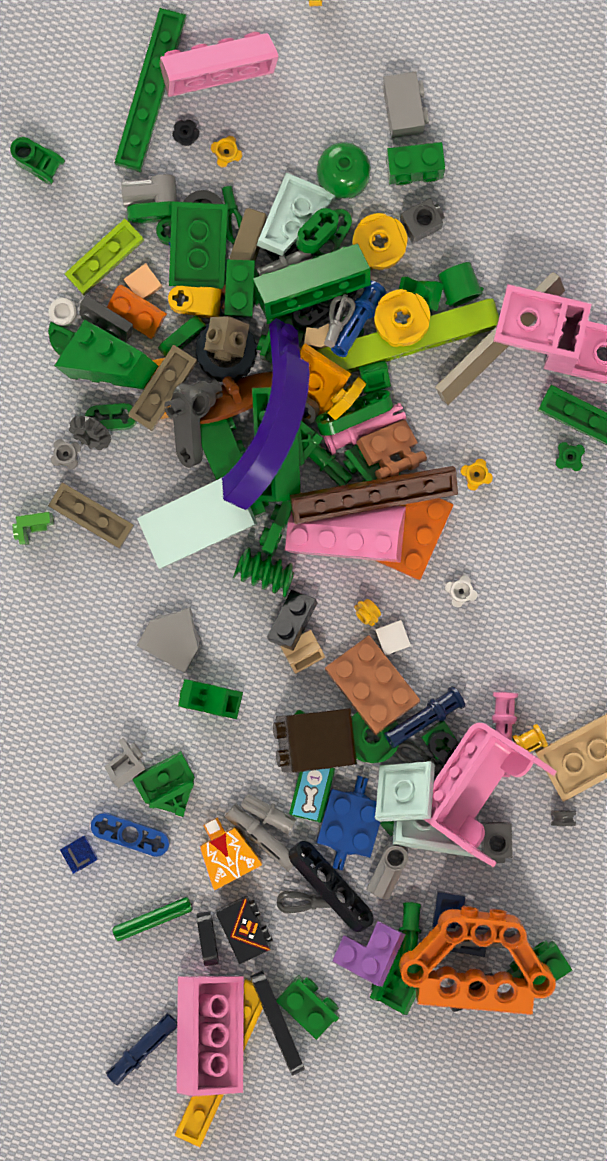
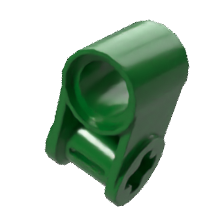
M18 137L11 143L10 152L15 163L32 173L39 180L52 185L54 182L52 178L59 166L64 165L65 159L54 151L44 148L26 137ZM22 148H29L31 153L28 157L21 158L17 156L18 151Z

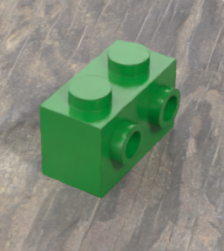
M442 142L387 148L386 165L389 184L408 185L415 181L435 182L442 179L445 173Z

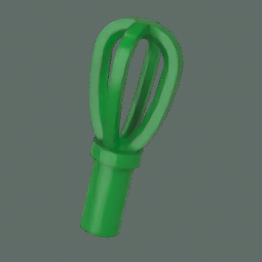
M225 186L222 188L224 203L228 204L226 238L234 245L236 239L233 237L232 214L235 215L239 228L243 218L238 212L233 187Z

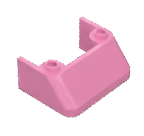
M476 723L468 729L435 779L431 819L423 820L473 856L494 867L497 862L477 849L485 836L484 826L475 819L505 772L513 777H521L530 770L533 764H536L553 776L557 771L488 725Z

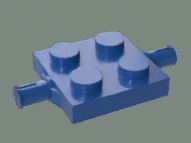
M358 775L354 791L343 792L333 788L330 789L316 843L331 847L337 851L332 866L335 869L344 870L347 855L357 854L371 858L380 822L375 819L377 801L364 795L369 778Z

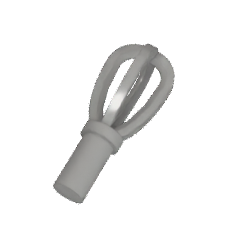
M346 294L335 297L331 302L329 330L324 341L327 347L332 348L335 346L339 333L355 311V302L348 298ZM338 301H341L336 319H334L335 305ZM348 302L351 307L346 317L342 320Z

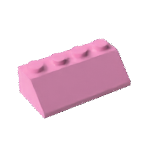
M252 32L245 35L243 39L225 38L212 46L198 44L185 52H180V50L168 51L160 58V67L167 95L171 97L272 74L277 64L278 53L268 33Z
M394 506L300 524H294L291 511L287 525L285 550L295 554L401 562L406 507Z
M178 976L177 1093L189 1096L243 1093L244 976Z

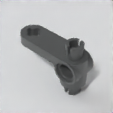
M199 381L193 385L182 383L174 390L172 400L164 404L165 407H168L165 408L166 414L174 422L177 457L182 465L187 468H191L202 461L200 418L205 416L210 407L214 406L216 399L223 395L220 392L223 391L222 387L217 381L210 383Z

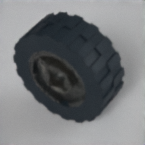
M208 324L200 332L195 349L198 363L203 372L218 382H222L227 376L232 377L233 380H239L244 375L247 376L251 367H254L255 359L257 358L253 334L248 330L243 357H231V361H223L214 358L215 353L204 350L206 334L209 328Z

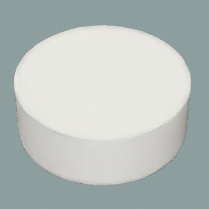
M58 298L49 307V317L53 323L67 327L75 322L77 309L69 299Z

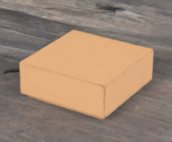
M146 263L124 278V282L130 290L145 300L162 288L161 283Z

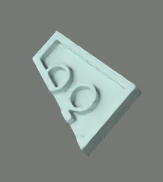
M286 173L257 246L283 256L296 242L299 229L316 211L327 208L335 199V195L318 185Z
M423 819L394 821L393 845L475 857Z

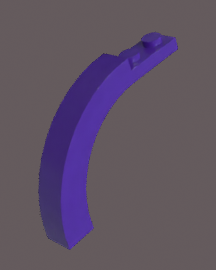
M277 318L269 324L273 379L265 414L251 444L243 456L222 478L223 500L244 510H247L265 491L283 464L298 432L307 401L309 363L300 358L298 330L291 324H286Z

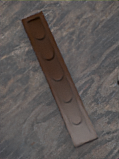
M449 466L290 495L294 524L458 495L456 468Z

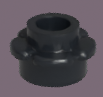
M190 119L177 121L172 132L173 139L182 146L192 145L199 137V129L196 128V123ZM187 130L188 134H183V131Z

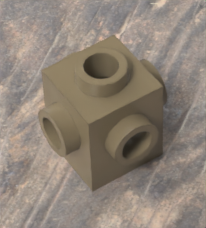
M211 317L204 350L215 353L214 358L223 361H231V357H243L249 324L231 317Z

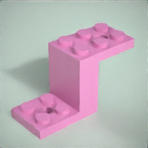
M508 284L493 342L547 354L543 369L607 384V361H602L597 356L599 348H607V325L588 321L592 304ZM527 312L534 314L537 320L536 324L531 327L524 326L520 320L522 314Z

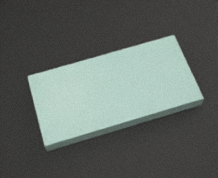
M222 478L137 518L159 569L257 525L250 507L244 510L223 500Z

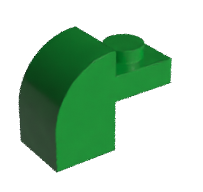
M184 679L180 690L178 707L237 719L243 692Z

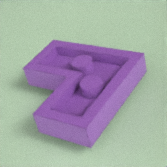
M378 921L367 946L349 936H343L332 961L367 981L382 987L406 934Z

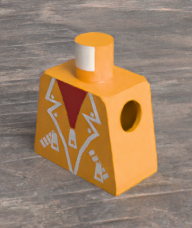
M218 817L203 825L210 840L201 844L200 849L214 890L262 866L261 858L236 826L225 832Z

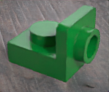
M403 276L399 289L420 295L428 304L430 311H438L444 284L437 281H416Z

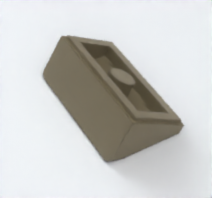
M250 208L245 210L230 260H255L256 262L260 250L257 242L268 218L266 213Z

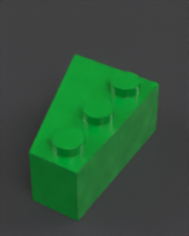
M85 319L54 365L73 380H78L79 378L90 380L94 383L107 382L115 386L144 389L158 368V365L143 352Z

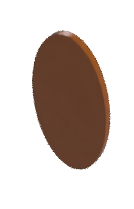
M273 372L253 374L235 381L230 376L225 377L222 381L223 386H221L223 391H220L223 393L222 397L216 399L214 406L210 407L208 413L200 418V424L227 419L253 408L252 388L272 387Z

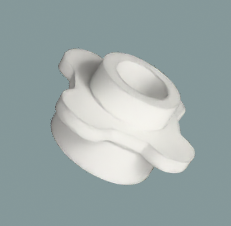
M466 575L461 576L454 583L448 582L445 586V591L451 595L452 605L457 608L461 607L464 602L468 600L474 601L477 598V592L473 590L470 584L471 579ZM459 589H463L464 593L460 594Z

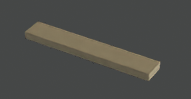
M552 272L534 291L561 296L565 289L561 278ZM527 312L521 315L520 320L524 326L529 327L536 320L534 314ZM497 326L435 386L441 400L447 405L466 389L509 346L493 342Z

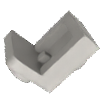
M124 738L119 740L125 752L104 766L118 789L146 769L140 759L144 756L135 743L129 745Z

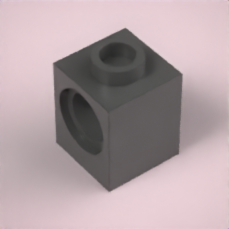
M431 198L402 212L400 216V222L403 224L412 244L441 230L443 219H445L439 204L434 205ZM419 215H427L431 219V223L421 225L417 222L416 218Z
M481 822L485 829V836L481 842V851L495 862L505 863V858H512V824L510 822ZM495 835L502 836L504 844L499 850H492L489 846L490 839Z

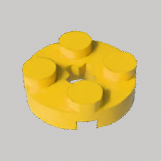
M375 213L363 218L357 225L352 239V245L358 243L371 270H384L395 266L405 255L408 238L403 224L396 218L393 219L383 213ZM376 235L387 239V242L384 243V248H379L372 244L375 241Z
M403 289L394 290L384 295L379 301L374 316L375 328L380 337L393 347L413 345L420 341L428 331L430 310L428 304L420 295H415ZM398 312L410 316L406 324L395 321L398 317Z

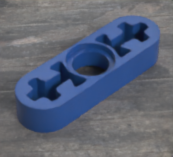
M100 813L91 822V831L97 838L151 856L158 857L165 854L170 846V839L165 832L110 813ZM106 818L108 819V825L117 827V821L121 822L122 825L118 829L117 838L112 837L115 833L112 830H106L104 833H101L100 827L97 826V821L101 822ZM129 826L136 828L138 831V839L132 843L125 841L123 838V830ZM143 830L149 832L146 838L155 839L157 836H160L161 842L165 844L164 848L159 847L155 851L153 850V844L144 842V847L139 846L144 836Z

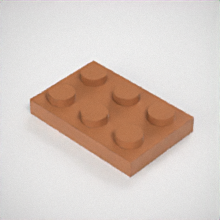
M370 635L325 667L327 674L375 736L420 703L418 696Z

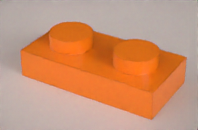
M123 285L117 286L107 305L108 309L132 323L133 328L150 339L156 336L167 313Z

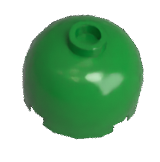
M347 142L332 144L324 150L317 163L316 174L319 186L335 195V199L355 198L367 187L370 180L371 166L368 156L362 148L355 144Z

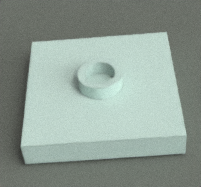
M430 761L380 765L375 819L379 822L431 819L435 764Z

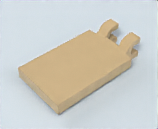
M607 713L554 741L548 747H543L535 752L541 761L557 771L554 776L547 771L546 773L563 802L607 779Z

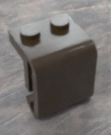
M351 708L276 716V722L273 723L274 738L278 739L279 750L276 751V761L278 767L282 768V772L295 773L357 765Z

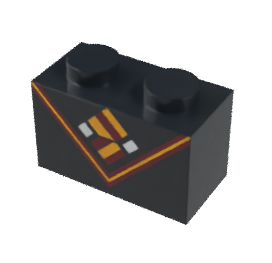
M246 895L216 910L217 918L239 965L270 950L271 945L269 942L273 941L267 925L262 927L258 920L261 912L255 900L250 901Z

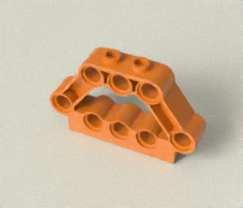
M465 906L461 907V910L451 909L443 912L433 930L413 951L404 953L399 962L403 981L408 986L416 987L418 1005L532 1015L534 998H547L554 992L556 987V981L551 970L545 963L539 960L526 939V931L520 919L500 909H491L489 913L478 912L477 908ZM452 922L461 924L460 928L455 932L446 930L447 926ZM487 925L489 929L485 934L479 935L475 933L478 926ZM513 927L517 929V933L512 937H505L503 935L508 928ZM466 939L473 940L476 945L482 947L488 946L493 942L502 943L504 947L508 948L525 977L514 978L509 972L499 971L493 976L485 975L479 969H470L465 973H458L449 966H442L437 970L433 969L456 944ZM412 964L422 966L421 970L417 973H409L407 971L408 967ZM537 976H546V980L542 984H533V980ZM446 978L453 979L454 983L450 987L445 988L440 985ZM474 981H481L483 983L477 990L469 988V985ZM507 983L511 985L507 992L501 993L497 991L498 987L502 984Z

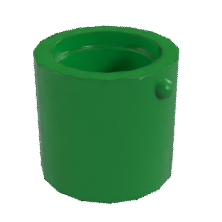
M470 262L450 267L437 276L439 282L444 284L445 304L449 305V307L463 305L483 294L484 288L480 287Z

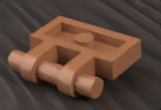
M405 419L361 437L356 442L369 466L379 463L381 469L375 471L377 479L399 476V472L406 469L413 470L419 467L420 463L427 460L424 451L418 453L411 451L410 448H413L418 442ZM399 454L402 459L394 462L391 461L390 457Z

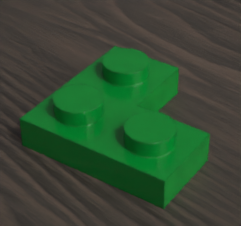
M282 501L281 505H275L270 518L274 523H272L270 529L265 527L259 543L263 546L262 551L264 554L271 555L272 557L275 555L292 511L291 502Z

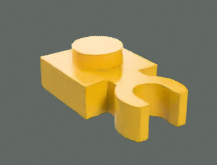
M358 376L345 390L341 388L331 399L334 404L327 413L335 420L339 418L354 403L362 389L366 386V383Z

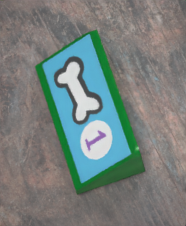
M336 768L299 772L289 814L322 823Z

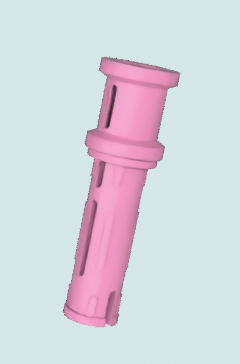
M397 403L388 412L336 434L322 435L330 454H336V450L346 445L352 444L354 446L359 438L406 419L405 412L393 415V413L403 409L402 405Z
M493 692L495 697V714L492 715L493 723H496L495 731L512 741V724H515V721H517L514 711L515 699L518 698V693ZM505 772L503 777H511V775Z

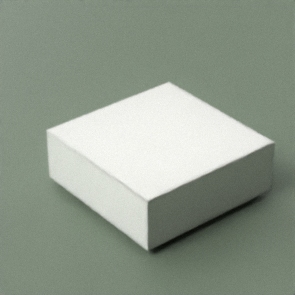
M402 620L375 629L385 656L411 646Z

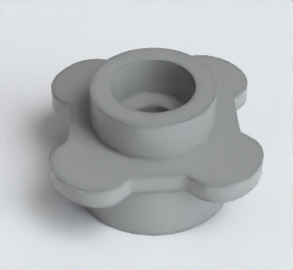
M62 439L56 440L54 442L55 448L54 455L51 457V463L54 466L64 465L69 469L76 468L78 465L76 460L77 454L81 451V446L77 442L70 444ZM64 452H68L67 457L63 456Z

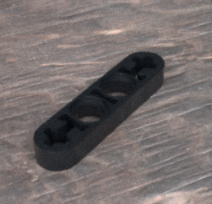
M300 841L290 849L289 859L293 866L350 929L355 932H362L373 924L374 916L370 908L310 842ZM317 870L324 873L326 882L319 878ZM336 891L342 893L345 903L338 899Z
M262 970L251 975L250 979L291 1075L293 1076L304 1071V1065L264 971Z

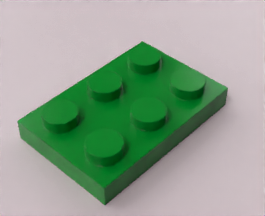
M172 201L169 286L223 289L225 281L228 204Z

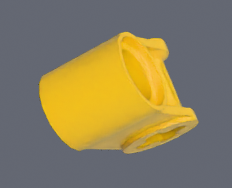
M176 286L169 292L168 302L171 309L178 314L198 315L203 318L220 317L222 292L221 289L212 287ZM179 294H184L185 299L188 300V302H183V306H178L177 301L173 300L174 298L177 299Z

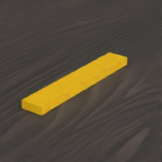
M246 978L244 980L243 1051L263 1009L252 981ZM224 1094L192 1096L174 1136L197 1147H201Z

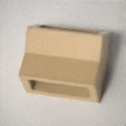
M329 324L319 329L306 327L304 344L306 343L316 351L327 347L324 341L329 330Z
M311 630L301 635L294 651L280 646L295 674L325 658Z

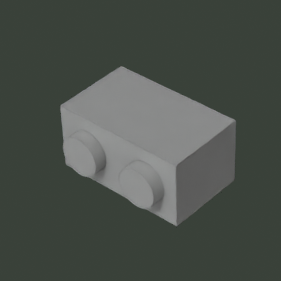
M416 72L384 76L382 86L391 138L423 134L425 124H429L427 107H422L421 97H424L423 81H418Z

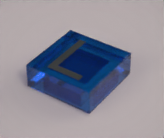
M85 835L60 849L73 874L98 860Z

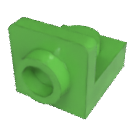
M44 512L16 516V523L12 524L14 539L19 540L20 545H29L27 528H30L31 532L47 531L48 525H54L53 514Z

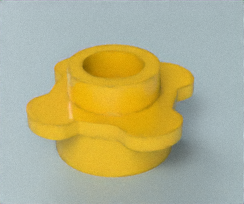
M227 136L218 142H213L211 145V151L215 153L219 167L224 168L228 163L232 161L238 162L242 159V152L237 149L236 139L233 136ZM224 150H229V153L225 154Z
M477 459L475 463L469 466L464 465L460 471L461 475L465 476L468 482V489L472 491L477 490L478 486L484 483L490 484L493 480V476L488 472L484 459ZM478 472L479 477H475L474 473Z
M371 600L359 601L358 605L354 606L356 616L362 623L373 627L379 621L378 618L381 616V612Z

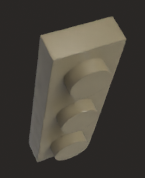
M173 345L128 416L150 431H153L165 413V408H168L164 406L165 402L172 400L174 390L178 385L186 381L197 364V359Z
M63 482L48 505L53 510L121 549L135 526Z

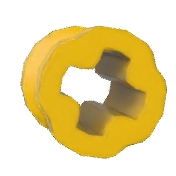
M538 724L533 725V729L519 736H512L513 742L528 752L541 746L544 748L548 747L546 738Z

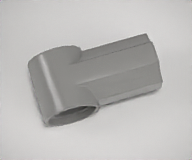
M161 174L151 177V180L122 182L121 190L124 208L140 203L177 202L174 175Z
M390 842L384 847L381 859L367 886V891L382 899L389 900L403 868L408 863V854L404 846L393 845V842ZM390 851H401L403 853L402 860L398 863L390 862L387 858Z

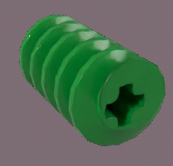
M247 547L240 557L233 579L240 572L241 582H245L251 577V585L256 586L261 580L263 590H266L272 584V593L276 594L282 588L283 597L286 598L295 572H293V563H289L285 568H282V559H278L273 565L271 555H268L262 561L260 551L252 557L251 548Z

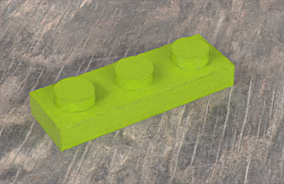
M124 218L66 271L64 275L85 296L144 242V238Z

